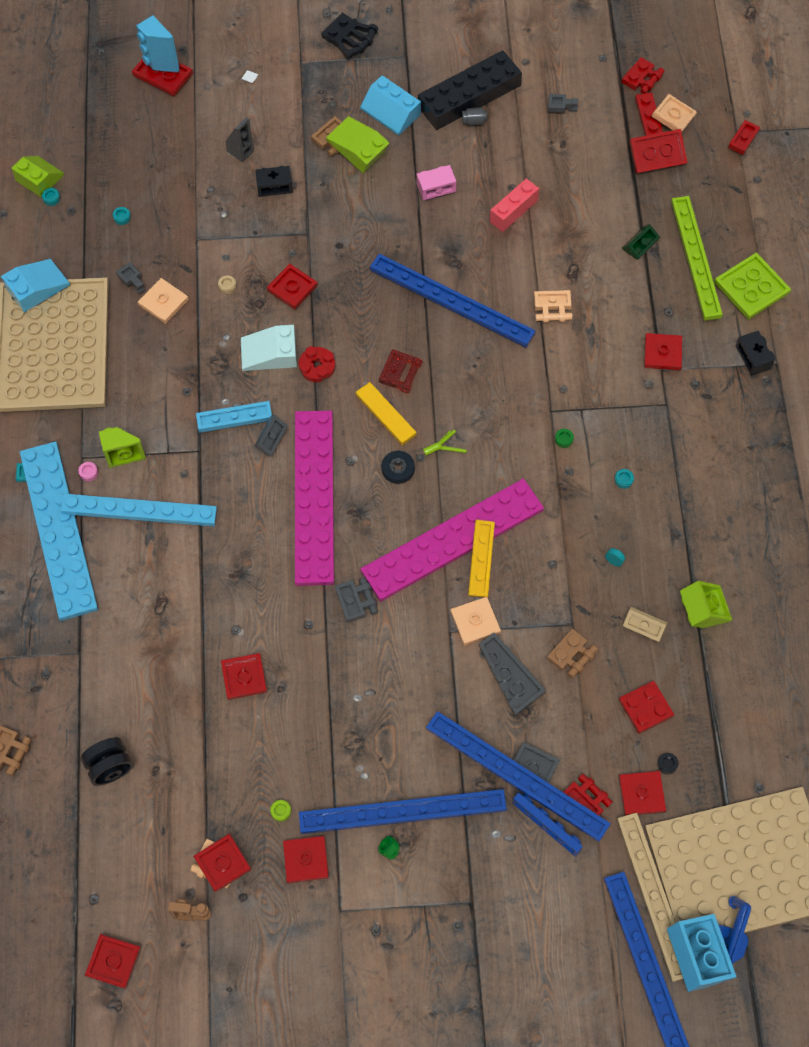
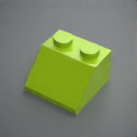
M39 156L22 157L11 168L15 180L41 198L44 190L52 188L64 176V172Z
M118 427L99 431L102 449L109 468L146 459L138 437Z
M697 581L680 590L682 603L686 608L688 621L691 626L706 628L732 621L720 585Z

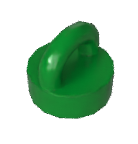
M387 836L380 842L378 852L382 856L393 860L399 853V843L392 836Z

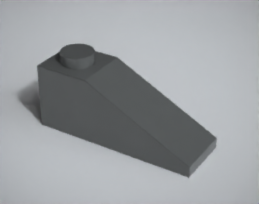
M247 117L233 130L225 141L227 152L241 162L245 161L254 152L250 121Z

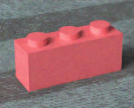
M526 178L490 210V223L500 231H505L538 201L539 188Z

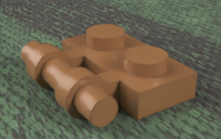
M336 116L311 136V141L324 150L326 147H330L327 151L330 157L339 153L325 139L342 123Z
M571 629L547 656V660L561 671L568 666L570 670L567 674L569 677L574 678L576 674H580L583 671V666L595 657L594 654L598 651V648L595 645H592L589 649L584 648L587 640L574 629ZM579 653L582 657L577 662L573 661L572 659Z
M0 725V771L3 765L6 764L8 768L5 773L13 776L15 771L21 766L20 761L30 749L28 746L31 739L24 736L20 743L17 741L19 737L17 732ZM12 748H15L17 751L13 759L8 756Z
M177 899L176 902H169L168 911L173 919L207 921L211 917V912L204 903H200L195 907L188 904L186 900Z

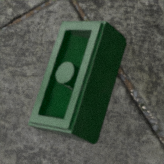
M650 224L645 225L622 249L638 260L660 236Z

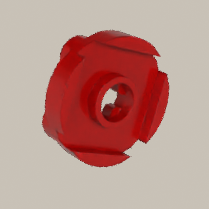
M310 346L306 348L299 358L300 372L305 379L311 382H321L322 379L330 378L335 371L333 353L323 347ZM314 362H320V364H322V365H318L317 367H314V364H313V363H314Z

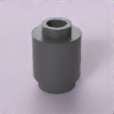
M483 107L466 108V110L462 111L463 125H484V121H487L486 110L483 111Z

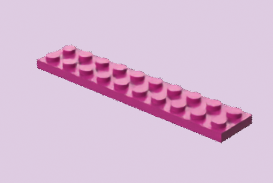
M295 411V586L334 585L332 411Z
M523 478L360 568V571L366 577L367 582L370 583L378 600L382 602L471 552L475 520L495 522L494 539L544 511V507Z

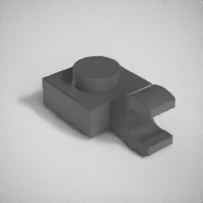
M549 94L548 112L565 113V109L577 112V98L566 99L564 94Z
M131 262L116 271L119 279L127 287L132 284L139 294L145 291L144 284L140 280L142 278L141 273Z

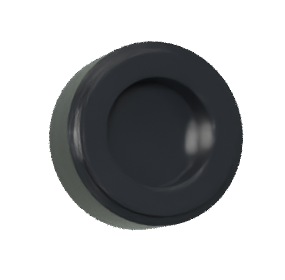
M671 753L662 754L657 762L660 772L667 775L673 774L679 765L677 757Z

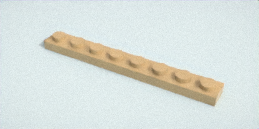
M634 813L617 818V823L671 982L683 980L667 932V928L674 925L675 921L638 814Z

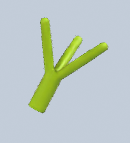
M456 430L448 431L439 442L423 449L426 456L439 449L466 453L467 450L442 446L444 442L456 433Z

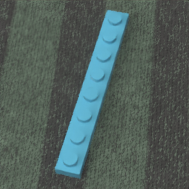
M63 494L61 513L67 515L214 527L217 506L75 494Z

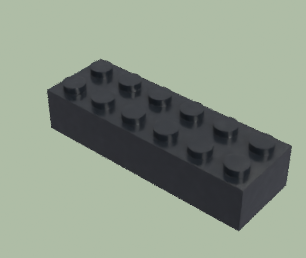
M502 50L418 94V100L421 101V112L437 131L461 118L462 111L466 110V108L482 107L520 87L522 72Z

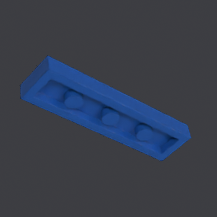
M519 792L516 794L512 804L574 857H577L583 847L581 841L576 836H570L566 833L562 824L557 821L553 822L544 809H538L534 806L530 797L525 794L521 795Z

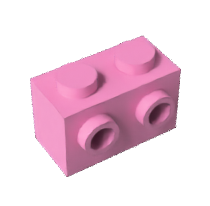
M450 165L440 166L436 169L422 171L417 174V187L423 201L456 192V179Z

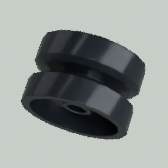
M114 737L102 740L89 747L81 755L80 759L85 769L89 770L88 776L93 785L101 786L114 782L133 768L134 764L129 754L125 753L126 748L121 738Z

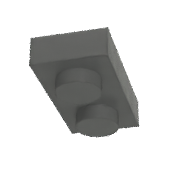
M271 415L254 446L266 456H272L288 425L276 415Z

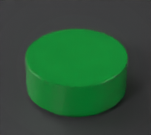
M560 429L556 432L555 443L557 446L568 448L573 444L574 435L569 429Z

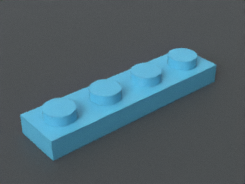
M265 401L196 413L198 430L201 433L266 422L272 413L270 402Z

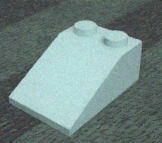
M294 325L274 326L241 337L242 371L297 367Z

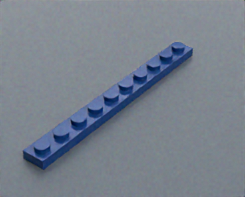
M378 254L370 266V271L526 348L535 335L536 330L381 254Z
M437 711L427 725L426 730L594 840L600 842L611 823Z
M504 789L303 811L299 812L301 834L505 812L506 802Z
M624 872L606 877L604 882L664 1046L689 1047Z

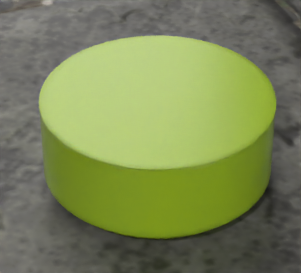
M284 800L275 801L270 808L272 818L278 822H284L291 816L289 803Z

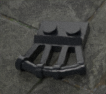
M342 12L321 33V36L338 47L348 60L357 53H363L366 49L365 47L373 43L372 39L378 31V26L375 24L366 25L359 23L355 18L352 19ZM359 31L367 32L368 34H367V35H364V34L360 33ZM350 36H353V37H355L356 39H358V40L361 41V42H358V43H357L356 41H354L353 39H351V38H349V37H350ZM343 43L349 45L352 49H346Z

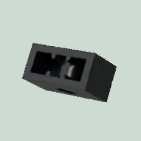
M290 166L255 170L259 197L293 193Z
M759 330L738 337L736 348L751 376L772 369L775 356L768 349L764 336H761Z

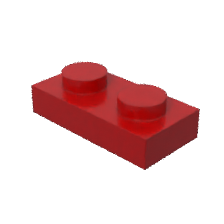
M744 120L729 143L728 148L744 155L758 134L760 127Z

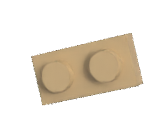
M631 607L623 626L659 642L667 622Z

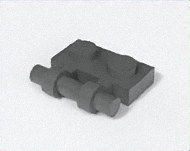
M366 577L360 578V585L356 587L353 580L335 585V591L347 623L366 617L365 609H369L371 615L378 613V604L372 596V587L367 582ZM358 594H364L366 601L361 602Z

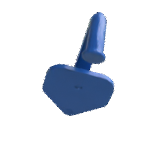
M736 896L729 898V906L733 909L739 908L733 928L718 924L732 965L745 954L748 937L744 930L751 912V905Z

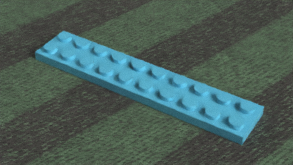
M57 442L19 451L59 620L62 621L98 611L75 515L61 513L63 494L70 493Z

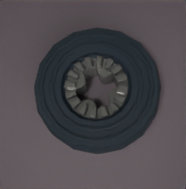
M399 450L392 451L383 458L381 470L386 480L391 483L401 484L409 481L414 475L415 464L413 458L408 453ZM395 465H402L401 470H395Z

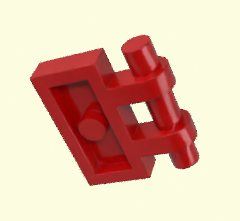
M640 57L622 78L621 83L635 91L638 87H641L640 92L645 94L652 90L655 82L662 78V74L665 71L661 67L653 71L655 65Z
M583 773L578 778L583 785L579 787L573 782L563 793L600 816L604 810L599 804L603 803L608 808L613 801L605 791H601L594 784L595 781L591 777L588 778ZM587 790H590L596 796L594 800L585 793Z

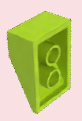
M349 116L325 138L363 174L386 152L389 146V142L376 130Z

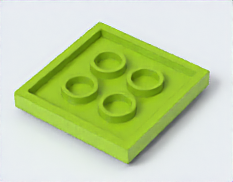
M757 252L714 280L719 289L748 320L791 292V288Z

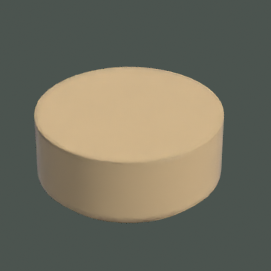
M229 275L221 277L218 281L219 290L224 294L234 292L236 290V280Z

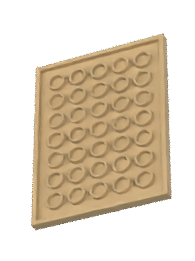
M108 278L67 279L70 283L68 287L26 312L22 311L5 288L4 283H0V412L106 407Z
M803 787L645 825L644 829L675 923L715 914L718 924L733 928L739 908L733 909L729 906V898L732 896H736L751 905V912L744 933L809 917V803Z

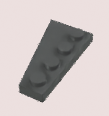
M495 632L479 643V648L515 717L546 693L544 687Z

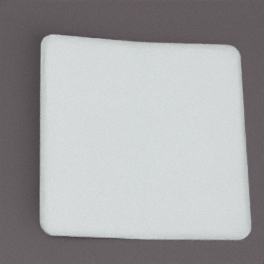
M247 70L242 79L253 83L258 74Z

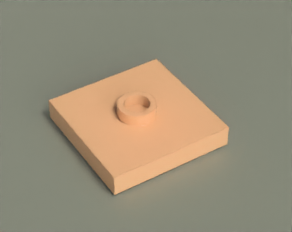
M668 94L654 111L652 117L672 130L681 129V132H683L697 112Z
M160 278L138 301V305L166 324L189 298L186 294Z
M487 597L450 609L464 646L486 639L494 632L496 635L501 634L500 627Z

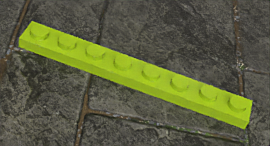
M690 197L672 198V208L703 320L720 319L723 314Z

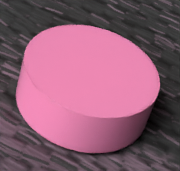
M84 462L78 469L79 475L84 481H93L98 476L97 466L92 462Z

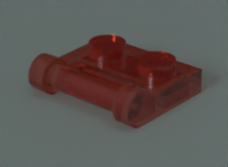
M392 349L379 377V383L400 389L404 393H409L414 376L423 361L418 357ZM406 364H411L405 381H399Z

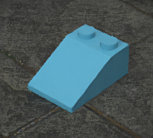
M51 259L15 267L1 276L5 288L23 312L28 311L70 285Z

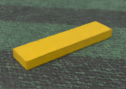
M371 382L356 391V396L402 446L417 435V432Z
M475 520L468 596L488 598L495 522Z

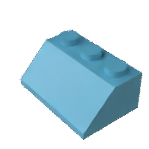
M154 15L136 25L137 37L140 41L139 47L143 53V62L153 70L180 71L173 36Z
M382 75L370 86L360 109L399 136L421 115V101Z
M715 914L678 921L667 928L688 992L704 989L737 977Z

